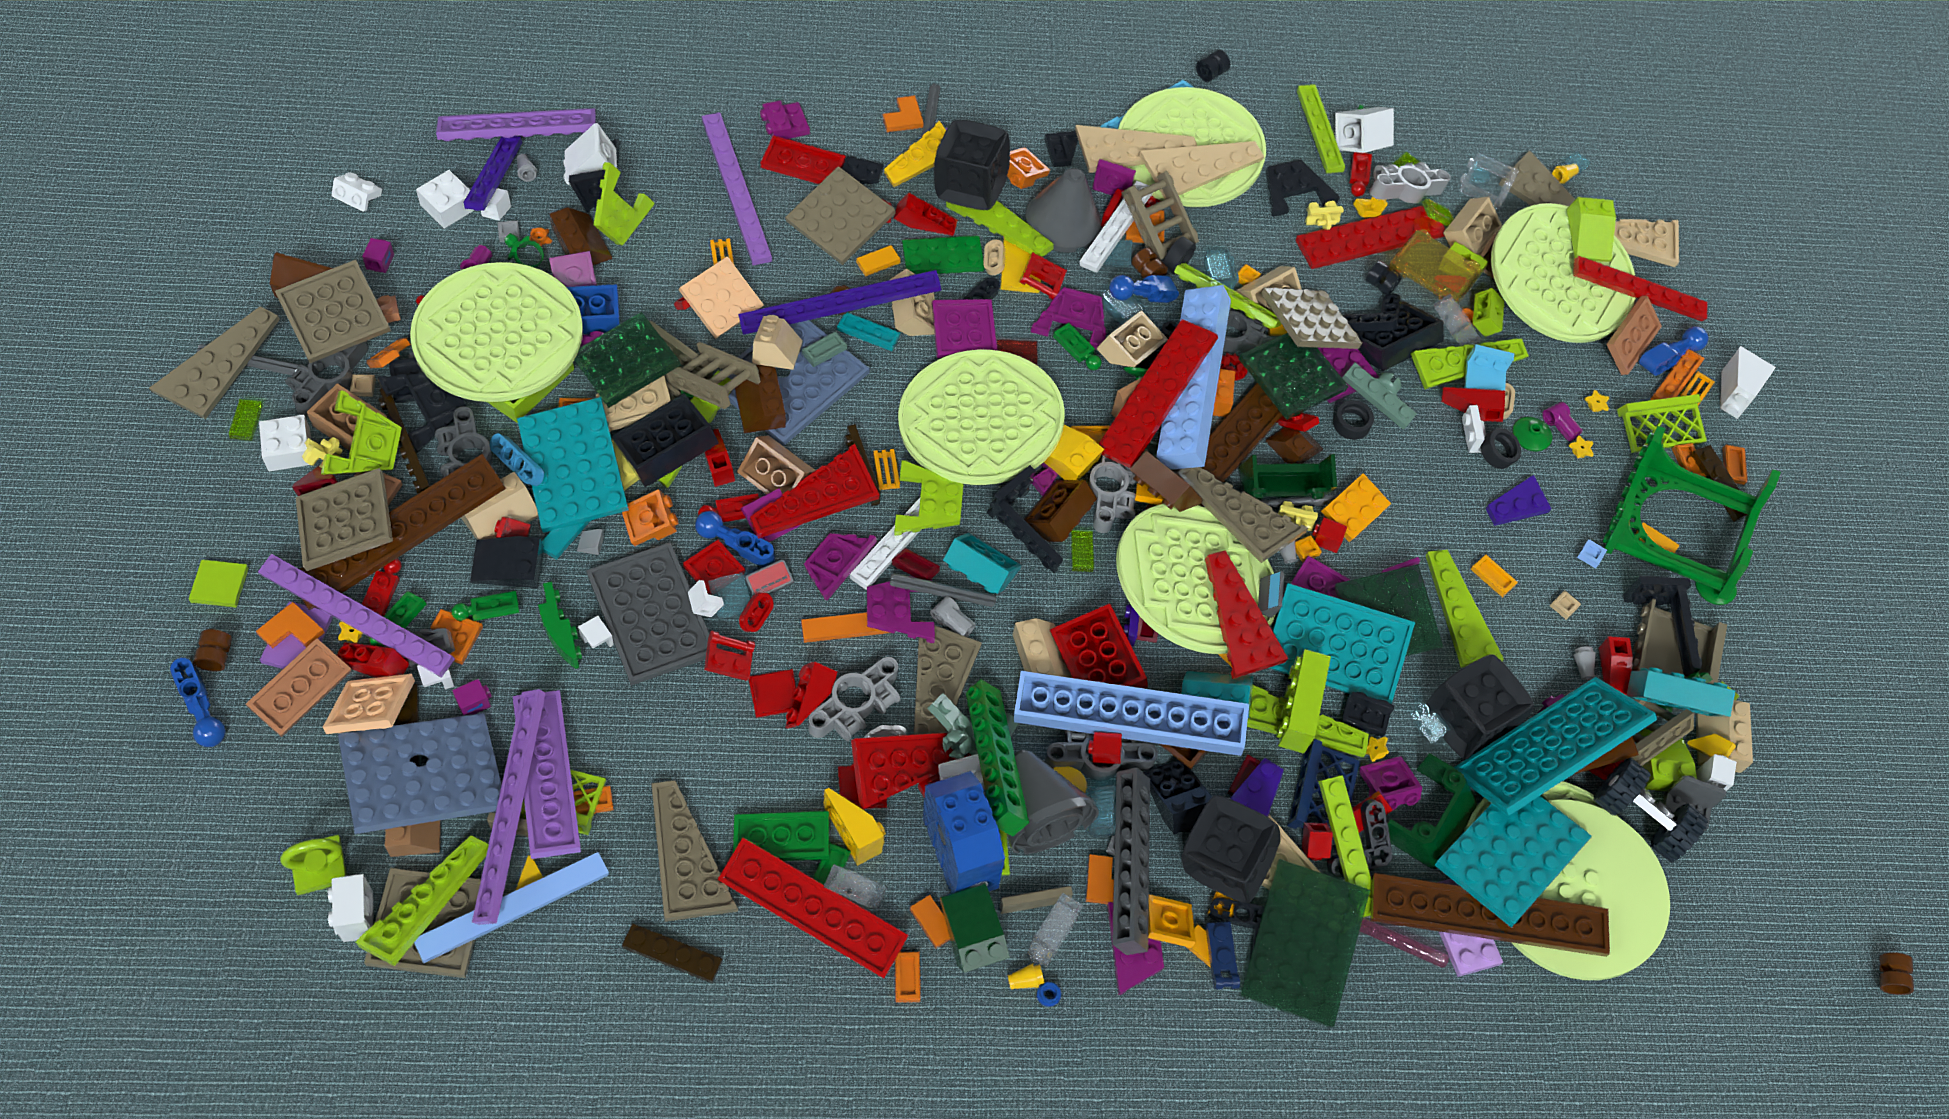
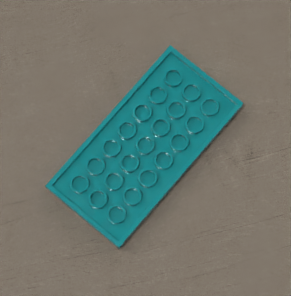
M1595 677L1454 768L1464 775L1472 789L1509 816L1655 722L1657 717L1655 712Z

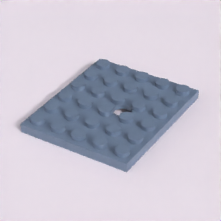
M809 320L790 324L791 328L803 340L794 370L789 369L790 374L787 377H778L786 413V427L764 430L782 446L786 445L867 376L870 368L847 350L813 368L803 356L802 349L828 335ZM753 345L738 358L752 363ZM732 373L728 377L732 380L737 375ZM734 388L728 397L730 403L739 410Z
M484 713L396 725L386 729L379 728L338 734L354 834L494 812L497 809L502 785ZM416 755H424L429 759L426 765L422 767H417L410 760Z

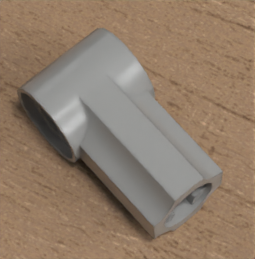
M948 596L930 611L932 618L938 624L947 625L952 631L968 637L976 626L971 619L959 610L958 604Z

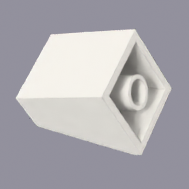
M1375 107L1335 113L1336 142L1340 151L1366 153L1394 145V108Z
M598 123L593 124L565 150V159L563 160L565 166L564 179L568 185H570L568 182L569 175L602 170L604 162H609L617 168L616 148Z
M1740 346L1721 373L1720 408L1738 419L1757 396L1776 367Z

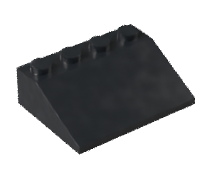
M1404 301L1401 302L1399 323L1396 329L1391 331H1355L1362 342L1358 350L1370 365L1381 371L1388 370L1390 367L1411 358V353L1414 351L1433 348L1444 341L1443 321Z
M685 393L611 436L644 487L655 483L660 478L719 444L710 424Z

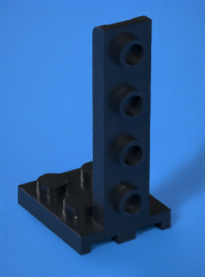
M614 139L611 142L616 148L618 169L620 141L619 139ZM605 170L569 175L568 182L586 212L596 208L597 200H601L602 189L600 188V182L604 180ZM615 185L614 192L623 199L617 186Z
M1029 465L994 494L996 499L991 502L990 506L992 508L987 511V514L992 519L996 516L1001 524L1006 525L1011 530L1016 539L1021 540L1026 545L1031 554H1035L1041 560L1046 569H1050L1055 573L1058 571L1063 558L1012 508L1015 503L1014 500L1018 497L1023 498L1030 489L1028 487L1034 481L1033 476L1036 470Z
M1639 576L1623 594L1624 602L1640 605L1644 603L1649 604L1652 599H1656L1655 606L1670 605L1683 674L1688 677L1692 673L1698 672L1702 667V659L1698 653V639L1695 637L1694 632L1695 622L1691 616V602L1687 596V590L1691 587L1690 578Z

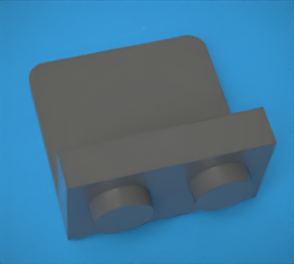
M1682 776L1665 792L1663 804L1674 813L1678 807L1681 808L1683 804L1689 803L1707 818V828L1703 830L1705 832L1709 826L1711 809L1726 797L1727 791L1715 784L1702 782L1693 776Z

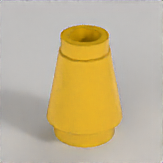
M1576 164L1557 166L1553 170L1552 175L1561 184H1564L1579 172V168Z
M1031 964L1007 975L1011 989L1038 988L1039 985L1044 984L1040 964Z

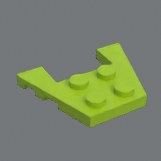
M604 162L602 170H605L604 180L600 182L602 195L601 200H597L594 226L615 244L624 245L654 206V202L647 195L639 193L632 208L614 192L621 172L611 163Z
M339 391L335 411L357 416L349 459L326 454L321 474L369 472L378 468L381 471L393 470L402 428L380 413L369 409L361 401L355 400L347 392Z
M902 460L900 481L922 483L919 516L896 514L894 535H902L903 532L912 531V533L920 532L921 529L931 527L938 529L960 525L963 484L950 481L935 472Z

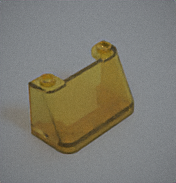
M1423 229L1420 231L1416 230L1389 263V270L1394 269L1398 273H1402L1403 278L1408 277L1438 296L1439 300L1442 301L1443 299L1447 302L1446 307L1455 311L1481 274L1480 264L1472 259L1469 261L1430 237L1431 235Z

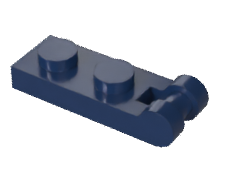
M1231 922L1207 923L1205 927L1214 990H1222L1223 987L1239 989L1240 978L1237 972ZM1221 972H1228L1229 977H1222Z

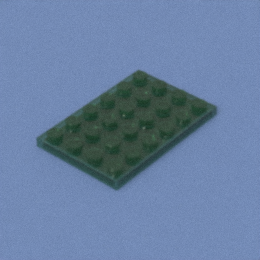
M1279 859L1239 996L1317 1024L1334 1028L1370 889Z

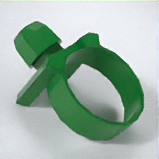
M508 234L504 239L505 244L511 248L507 259H512L514 256L517 264L526 265L517 257V249L525 248L527 244L537 248L541 256V261L538 264L531 265V267L537 268L544 257L541 246L535 241L529 240V236H525L519 242V238L514 234Z

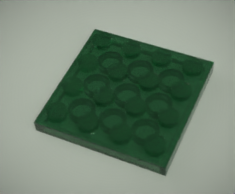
M642 312L580 347L574 359L576 365L608 408L681 366L677 356Z
M1288 333L1253 348L1239 357V361L1286 420L1346 391L1349 387L1317 347H1297Z
M1419 564L1334 585L1338 599L1415 622L1405 657L1443 647Z

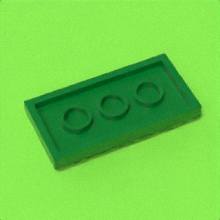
M979 236L902 240L905 269L914 274L934 270L937 271V274L984 271V260Z
M829 811L734 815L733 853L742 838L782 861L829 859Z

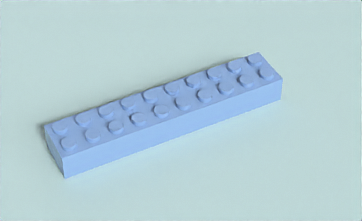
M1223 285L1185 290L1180 321L1183 319L1214 332L1218 335V339L1162 423L1156 457L1170 470L1205 466L1231 299Z
M1021 671L1014 722L1094 734V732L1122 734L1124 739L1241 756L1245 748L1249 704Z

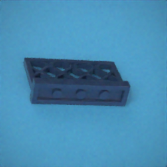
M1313 739L1305 753H1303L1287 826L1293 829L1298 827L1304 829V823H1307L1308 814L1312 812L1319 823H1329V820L1324 821L1319 812V809L1325 807V804L1316 807L1312 800V795L1318 792L1323 801L1319 782L1316 779L1317 774L1322 772L1326 779L1332 778L1327 769L1335 767L1339 775H1343L1351 803L1360 761L1322 746V741ZM1321 754L1329 756L1333 764L1325 767L1321 760ZM1345 762L1352 765L1351 773L1346 775L1340 763Z

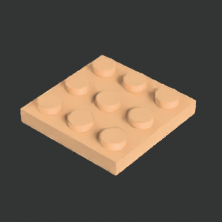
M728 256L679 288L680 293L715 339L740 323L738 314L759 310L764 306Z
M405 674L347 681L323 725L325 733L333 734L392 727L415 682L413 675Z

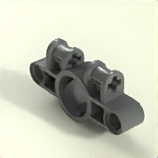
M1230 307L1227 326L1238 329L1242 335L1238 338L1225 336L1223 352L1235 353L1240 351L1260 362H1269L1272 359L1277 344L1272 337L1265 334L1268 328L1262 325V322L1256 319H1247L1243 314L1233 311V308Z
M366 341L315 362L308 363V367L302 364L296 367L297 371L291 377H288L285 382L295 391L292 395V400L298 414L308 416L307 411L337 383L345 389L351 386L352 369L368 351ZM337 365L344 369L338 377L333 379L317 377L320 371L329 366Z
M466 406L457 408L453 415L455 425L442 427L435 431V437L438 439V454L449 456L450 463L440 467V473L443 475V478L467 464L459 462L457 456L468 448L482 449L484 457L490 466L493 463L489 442L484 436L478 434L473 411Z
M1065 730V742H1056L1049 745L1044 762L1052 768L1073 767L1081 770L1092 780L1106 781L1113 778L1118 771L1136 767L1141 771L1150 770L1157 759L1158 751L1150 743H1136L1135 740L1122 738L1121 764H1115L1108 768L1107 766L1099 768L1090 763L1088 760L1089 754L1085 752L1089 748V740L1094 739V734L1090 735V733ZM1051 754H1058L1061 758L1055 759ZM1141 755H1148L1151 759H1144Z

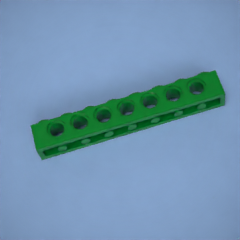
M980 679L968 689L966 697L986 798L998 829L1014 836L1029 824V818L1001 691Z

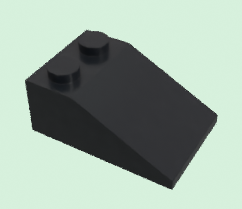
M513 536L476 540L470 583L538 588L544 549L541 539Z

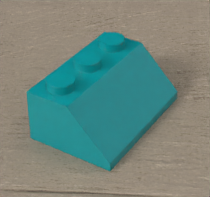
M969 532L954 538L943 559L944 562L948 563L949 568L957 572L961 571L968 580L982 584L984 589L992 594L1004 591L1022 567L1020 563Z
M1187 671L1183 679L1181 694L1249 704V718L1253 676H1241L1232 679L1231 674Z

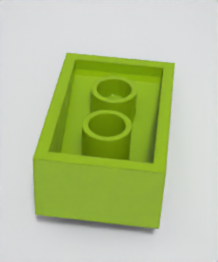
M1578 197L1567 208L1574 257L1581 256L1592 261L1610 262L1612 260L1616 221L1613 200Z
M1644 728L1638 733L1645 737L1653 732ZM1683 738L1642 765L1651 774L1648 782L1645 783L1646 786L1644 788L1646 790L1667 791L1682 776L1697 778L1694 760Z

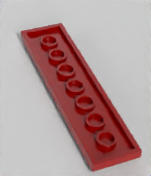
M1427 204L1331 227L1330 230L1323 229L1298 235L1295 241L1310 268L1315 269L1445 237L1443 232L1446 229L1432 205Z
M1181 319L1099 442V445L1104 449L1102 452L1103 456L1128 468H1131L1138 461L1217 341L1218 335Z
M744 838L740 841L717 879L885 979L909 937L906 933Z

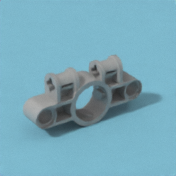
M1424 162L1414 165L1407 163L1400 168L1394 164L1388 167L1378 165L1373 172L1375 181L1369 193L1378 200L1399 198L1408 203H1419L1424 196L1442 194L1451 176L1448 172L1441 169L1430 170Z
M1101 455L1100 464L1096 465L1090 473L1088 486L1097 498L1095 501L1093 527L1097 532L1107 533L1111 530L1114 518L1132 519L1135 517L1134 503L1136 502V494L1127 491L1129 484L1137 482L1133 479L1135 475L1130 471V468ZM1104 476L1114 478L1120 484L1119 491L1106 492L1101 490L1096 485L1097 478Z
M884 657L862 674L848 673L838 678L833 685L832 697L809 715V733L813 737L822 738L835 729L844 740L850 741L852 735L860 729L864 730L866 728V723L863 719L871 714L873 708L880 714H884L889 706L900 702L901 699L898 692L891 685L897 679V661L891 657ZM884 669H890V670H892L893 672H891V673H886V672H884L883 670H884ZM855 686L862 688L865 695L868 694L870 699L868 702L865 701L859 708L846 707L844 702L839 701L837 698L838 694L841 691L847 690L848 687ZM822 722L824 723V725L815 726L814 723Z

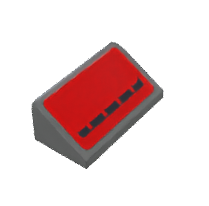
M784 559L745 576V585L752 597L757 593L771 594L794 583Z

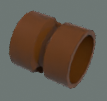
M1144 248L1139 251L1131 262L1136 271L1141 273L1143 279L1151 275L1165 276L1168 270L1151 248Z
M216 629L201 631L198 642L200 646L196 650L193 664L206 671L217 672L224 670L228 657L227 652H229L232 642L231 635Z
M1896 952L1880 955L1879 970L1882 972L1880 974L1881 991L1893 995L1913 993L1914 978L1910 975L1913 973L1912 957Z

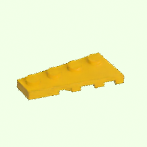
M940 121L935 124L934 128L922 135L918 142H914L904 154L898 156L884 169V173L893 187L934 167L938 146L946 132Z

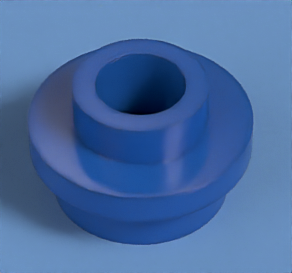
M1045 982L1039 986L1037 999L1043 1006L1052 1007L1060 1001L1061 990L1055 983ZM1049 991L1052 993L1053 997L1051 999H1048L1045 997L1044 993Z

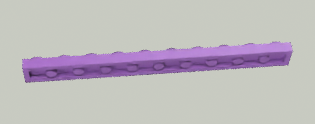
M721 113L702 116V123L752 265L772 262L770 250Z
M273 554L269 556L258 571L266 579L382 645L394 648L400 655L440 678L443 677L455 660L452 655Z
M540 689L522 692L472 919V923L477 925L497 924L546 694Z

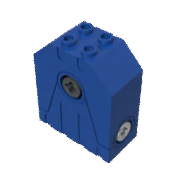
M972 771L926 785L923 821L925 826H927L928 835L933 847H935L938 862L943 869V875L951 893L982 883H986L989 892L998 889L1005 856L996 821L993 819L992 810L987 798L984 796V790L980 781Z

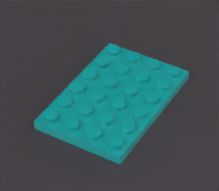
M601 397L517 418L524 452L544 471V478L541 484L532 486L543 533L629 510Z
M1288 583L1284 592L1282 607L1278 612L1273 633L1288 659L1285 663L1268 669L1289 674L1291 666H1294L1296 657H1301L1305 649L1331 656L1325 687L1351 694V692H1362L1368 697L1383 699L1392 704L1415 622Z
M1541 796L1509 816L1491 803L1440 857L1435 866L1512 928L1585 846L1592 835Z

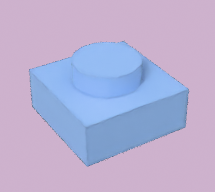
M1588 539L1577 558L1596 568L1607 550Z

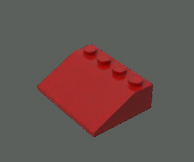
M1110 603L1050 629V633L1072 678L1143 689L1148 688L1147 677Z

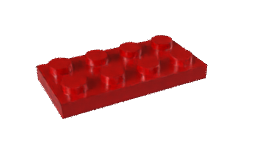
M773 135L761 160V168L820 184L838 166L842 169L846 156Z

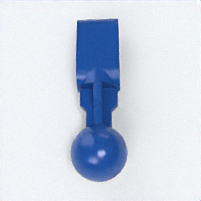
M1118 275L1112 279L1109 285L1111 295L1120 301L1127 300L1135 294L1147 298L1149 302L1168 303L1174 301L1179 296V292L1170 276L1151 275L1142 281L1134 283L1130 277Z
M1691 327L1684 332L1681 341L1670 344L1663 342L1647 351L1640 358L1639 364L1651 374L1657 376L1673 367L1680 360L1681 356L1686 353V350H1702L1708 343V334L1701 327Z
M705 511L697 517L695 528L700 536L707 539L715 537L723 539L725 544L736 550L741 557L762 568L775 562L774 548L766 540L758 539L751 532H742L736 528L730 529L724 526L722 518L716 512ZM746 542L751 543V545L748 547L741 546L743 543Z
M187 658L176 659L171 664L170 671L189 713L193 714L196 718L197 723L193 728V737L201 746H216L225 737V726L219 719L210 715L208 710L210 702L199 670ZM184 670L186 671V674L189 677L187 679L183 676L185 674ZM197 688L195 694L188 695L191 689Z

